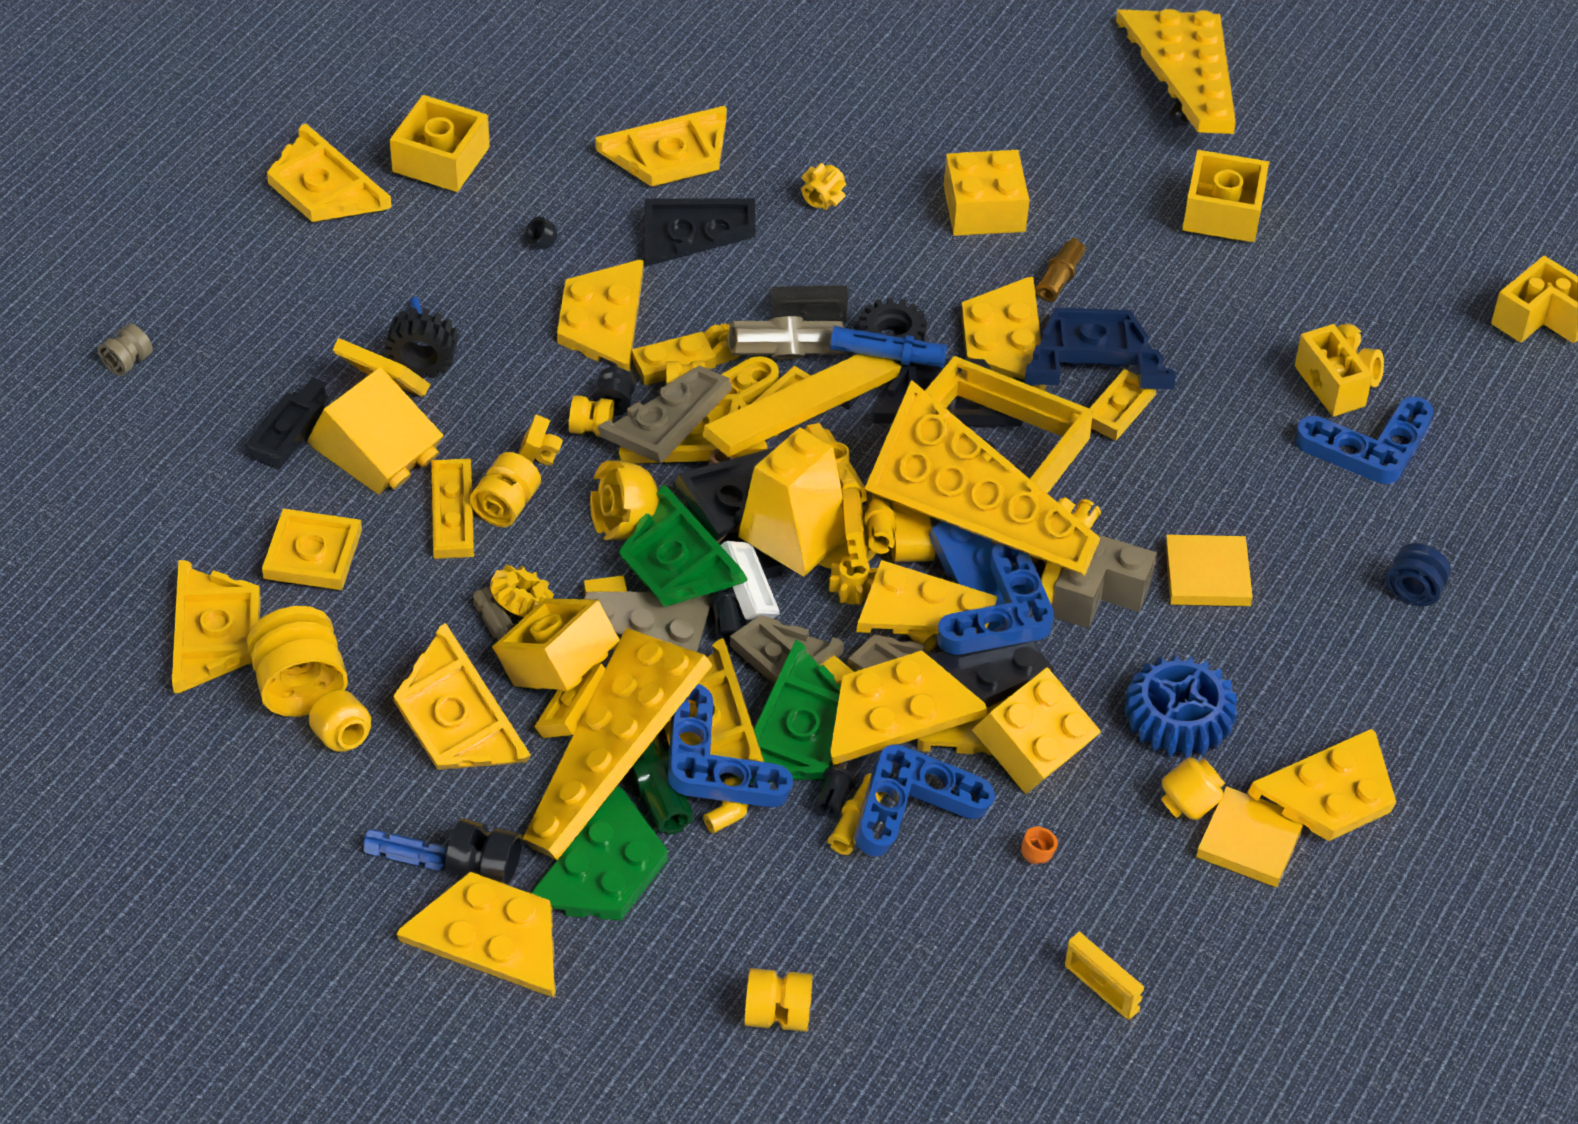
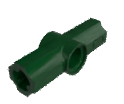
M657 735L628 772L636 796L644 798L658 831L672 835L682 832L688 824L693 822V812L686 795L677 793L668 783L669 750H664Z

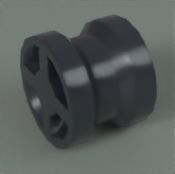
M605 368L598 376V387L594 392L593 401L597 402L601 398L611 399L614 401L613 416L623 415L628 412L627 408L631 407V395L635 391L636 380L629 371L623 368Z

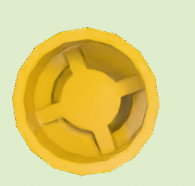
M513 452L499 454L487 471L486 476L481 479L470 495V504L480 518L489 524L497 527L511 526L524 509L525 503L529 502L540 486L541 475L534 464L522 455Z
M750 968L746 996L745 1026L770 1028L774 1022H779L784 1030L807 1032L813 974L788 972L783 978H780L775 970Z

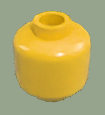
M333 690L319 697L314 703L309 714V725L314 734L326 747L336 752H346L358 747L366 739L371 729V716L367 708L353 694L346 690Z
M1188 757L1162 779V787L1167 794L1161 800L1176 818L1184 813L1189 819L1198 820L1223 799L1221 786L1225 782L1204 757L1200 761Z

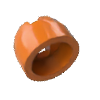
M1029 828L1021 842L1022 856L1031 864L1047 863L1057 849V838L1046 828Z

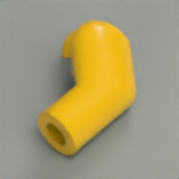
M737 777L727 778L723 783L728 786H738L741 784V780ZM722 801L721 806L703 815L707 829L714 834L744 818L747 814L748 804Z

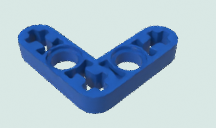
M1405 398L1397 407L1378 440L1322 417L1308 416L1299 422L1295 442L1298 448L1307 454L1375 482L1391 484L1400 478L1429 430L1434 410L1430 402L1424 398ZM1416 414L1417 416L1412 425L1408 422V418ZM1395 435L1404 436L1410 443L1397 444L1390 437ZM1350 445L1357 448L1359 453L1347 454L1341 451L1340 447ZM1366 454L1369 455L1368 460L1365 459Z
M1000 543L993 547L990 567L1005 604L951 613L944 616L938 624L937 643L943 651L953 655L966 654L1041 640L1051 633L1054 611L1030 555ZM1010 561L1016 563L1014 571H1011ZM1016 585H1025L1031 588L1032 592L1021 595L1014 592L1011 588ZM1030 608H1033L1032 614L1035 620L1033 617H1028ZM989 622H999L1005 625L1006 629L994 632L987 629L985 625Z
M697 684L671 718L668 783L671 788L677 793L686 796L764 807L783 805L788 800L793 785L792 775L786 768L773 763L710 755L713 697L706 687ZM691 700L696 702L697 712L695 718L688 717L690 711V703L688 701ZM684 732L695 733L701 739V743L698 745L685 744L679 735ZM683 769L691 770L693 778L685 777ZM707 771L713 772L710 782L706 781ZM723 773H733L740 778L741 784L738 786H728L721 781L719 776ZM751 778H755L753 782L754 788L748 787ZM767 781L775 782V787L778 790L770 789V785Z
M889 745L883 749L874 764L855 829L854 839L862 852L871 856H881L888 852L898 835L909 795L965 818L978 819L984 816L995 799L994 789L987 780L905 746ZM891 761L898 763L899 772L895 779L888 778L893 767ZM933 774L938 776L943 781L944 789L938 790L930 787L925 781V775ZM954 785L957 786L954 792L956 793L955 795L950 793ZM969 792L976 794L975 798L978 803L971 800ZM876 793H888L893 797L896 806L892 808L884 807L877 801ZM877 820L883 821L878 834L879 838H881L880 840L873 837V831L871 830Z

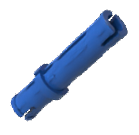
M834 326L830 350L902 361L901 365L909 366L910 363L944 369L948 344L915 340L914 336L906 335V338Z

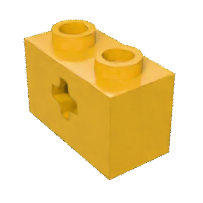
M1335 324L1301 334L1294 366L1331 416L1335 417L1365 407L1373 374Z

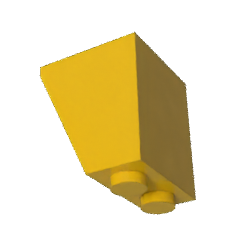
M379 367L323 410L307 442L316 451L379 495L389 486L395 490L405 483L411 476L409 471L419 464L421 468H424L431 463V460H434L439 454L436 448L444 435L384 369Z
M799 427L754 467L738 537L803 577L846 538L843 495L834 449L831 445Z

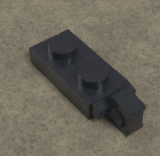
M312 377L299 394L287 392L246 443L247 455L281 469L317 423L325 409L324 402L328 398L325 389L326 382Z

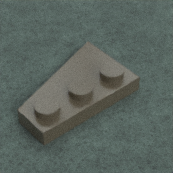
M699 365L660 388L661 395L642 405L640 402H637L627 408L628 415L615 423L607 420L599 425L600 437L661 464L732 390L730 379Z
M586 592L585 599L599 600L619 639H621L625 628H629L698 652L710 609L709 599L713 596V593L667 607H663L651 592Z

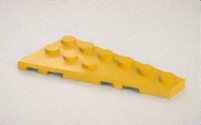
M1117 9V24L1128 30L1127 37L1131 43H1137L1140 46V55L1160 82L1166 81L1168 93L1172 98L1180 100L1183 113L1197 132L1234 134L1236 120L1220 14H1214L1210 11L1187 13L1178 12L1174 9H1164L1162 11Z
M911 380L864 489L868 493L1085 576L1099 544V536Z
M625 628L523 837V840L531 849L556 860L560 858L712 667L711 662L704 654Z

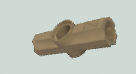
M797 316L776 317L769 321H733L729 325V332L727 334L728 348L731 351V355H771V358L775 360L799 359L805 357V355H841L844 351L830 350L834 326L843 328L844 326L842 321H803L802 317Z

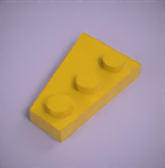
M881 560L859 618L856 632L871 633L872 628L893 629V634H908L909 630H930L937 635L938 624L944 616L951 613L995 606L998 596Z

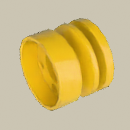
M311 606L286 607L265 615L251 627L247 637L248 651L252 659L253 669L256 672L262 702L271 712L282 716L294 717L309 715L312 706L319 697L333 690L346 689L348 680L342 655L338 650L332 622L323 611Z

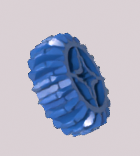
M1174 654L1170 662L1158 657L1154 665L1145 663L1141 672H1135L1129 688L1126 690L1125 714L1126 719L1130 720V730L1132 732H1139L1140 743L1152 741L1154 752L1162 747L1167 749L1170 757L1176 751H1181L1188 758L1192 754V750L1204 756L1205 752L1208 751V747L1217 749L1222 739L1228 738L1232 725L1236 721L1237 698L1236 693L1232 692L1231 680H1223L1221 669L1210 671L1208 660L1200 665L1194 663L1192 655L1186 661H1180L1176 654Z

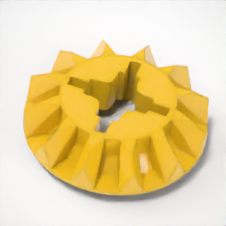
M506 565L502 570H496L490 582V590L495 600L507 611L521 617L529 614L545 598H553L554 596L548 589V581L540 580L537 577V572H527L522 565L517 569Z

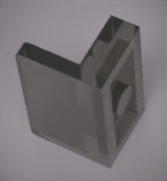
M847 285L770 288L771 319L797 316L802 317L803 321H842V323H847Z

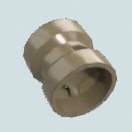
M131 323L121 328L116 338H109L98 346V354L101 361L117 376L125 375L133 368L135 361H143L153 352L152 344L147 335L138 326Z

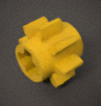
M820 163L816 168L811 166L801 177L806 182L801 187L803 197L808 204L815 208L823 207L824 210H827L831 205L836 207L846 196L841 191L846 186L845 178L842 172L835 166Z
M846 555L840 562V565L837 563H832L829 592H838L840 603L862 605V602L866 600L878 568H870L868 561L864 566L852 567L850 556Z

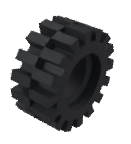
M887 298L886 304H883L881 299L874 302V307L869 304L865 307V312H861L858 331L884 334L881 331L897 330L904 333L897 335V337L906 338V335L914 336L915 340L926 342L927 319H924L925 314L922 310L917 311V305L914 303L907 307L906 300L900 299L899 304L893 303V298ZM894 360V361L897 362L901 367L903 366V365H901V364H902V361Z
M411 308L409 315L404 310L399 312L398 317L395 316L392 319L385 343V355H388V359L406 366L413 372L419 373L421 378L426 379L427 373H430L432 378L438 377L439 371L442 374L446 373L448 367H451L458 342L456 327L451 328L452 322L449 319L441 321L442 314L438 312L431 316L429 315L430 309L423 308L422 314H419L417 308ZM413 341H421L429 344L430 346H422L414 343Z

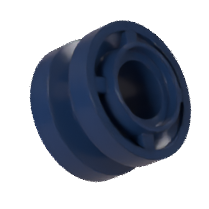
M1419 543L1407 544L1399 550L1395 557L1394 563L1387 573L1386 582L1390 591L1401 601L1414 606H1429L1439 599L1443 587L1450 577L1451 567L1446 557L1433 547Z

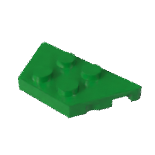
M663 485L656 493L660 500L654 515L651 517L650 514L646 513L640 518L635 532L628 537L619 551L624 562L663 607L740 585L748 580L739 565L666 485Z
M795 640L754 732L764 762L783 766L791 773L793 781L824 779L825 769L833 764L831 761V746L841 686L836 683L834 675L824 665L820 666L806 652V646L798 640ZM751 778L749 784H753L755 778Z
M617 786L531 894L550 900L552 909L566 910V916L583 918L586 916H596L599 919L621 921L668 861V850L624 790Z

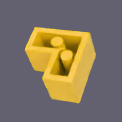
M1545 255L1542 256L1499 292L1491 324L1520 343L1542 325H1545L1574 344L1578 341V276Z

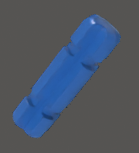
M369 829L364 837L363 849L367 854L381 857L382 853H385L388 859L420 866L421 862L425 863V868L438 871L442 870L446 864L447 847L430 842L429 846H425V841L393 833L390 834V837H387L385 831Z

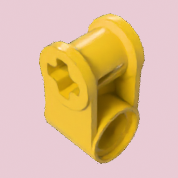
M892 502V510L896 516V526L893 530L895 543L894 547L891 548L893 563L934 561L935 549L929 537V533L933 528L930 516Z

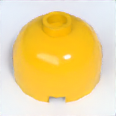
M613 460L601 463L594 476V479H600L598 491H591L590 496L591 517L597 533L605 531L606 536L603 538L605 540H627L635 532L640 518L646 513L650 514L651 517L654 515L660 500L656 494L658 492L656 482L646 469L635 463Z

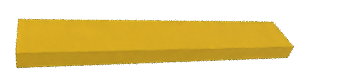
M857 354L704 425L703 437L726 456H733L899 377L901 366L892 359Z

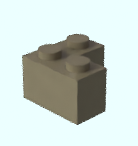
M1097 534L1100 541L1085 576L1062 568L1054 588L1052 602L1054 618L1089 629L1101 600L1140 612L1152 584L1157 552Z

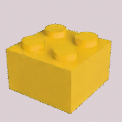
M422 95L390 138L392 172L458 192L490 147L488 115Z
M1018 150L946 153L944 190L954 236L1026 232L1029 196Z
M1197 150L1182 231L1255 243L1269 161Z
M545 598L494 644L492 648L514 687L560 689L561 691H566L577 686L582 680L581 676L593 665L605 660L608 656V651L620 639L599 600Z
M1048 667L992 710L972 729L1025 794L1034 789L1101 733L1100 729Z

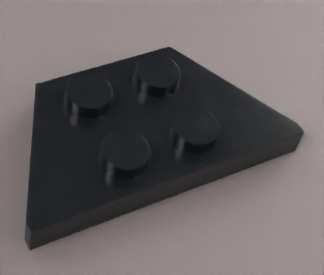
M946 358L944 367L952 358ZM964 359L992 370L985 359ZM910 363L909 366L903 365L900 370V376L895 378L888 387L887 396L882 404H877L874 408V423L893 424L911 380L925 391L943 369ZM958 395L946 408L965 425L1022 426L1023 422Z

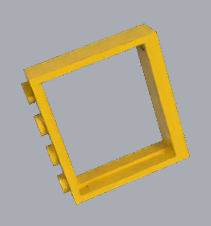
M954 356L925 390L926 393L945 408L958 395L1061 436V440L1030 478L1047 494L1090 439L1092 409L957 356Z

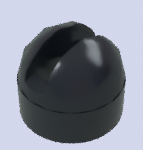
M540 216L533 218L525 231L526 242L537 248H548L554 245L557 240L555 225Z

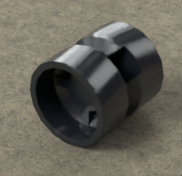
M461 818L455 826L449 841L446 854L447 872L464 877L472 872L509 886L519 864L523 837L520 833L502 828H495L492 832H489L487 824Z

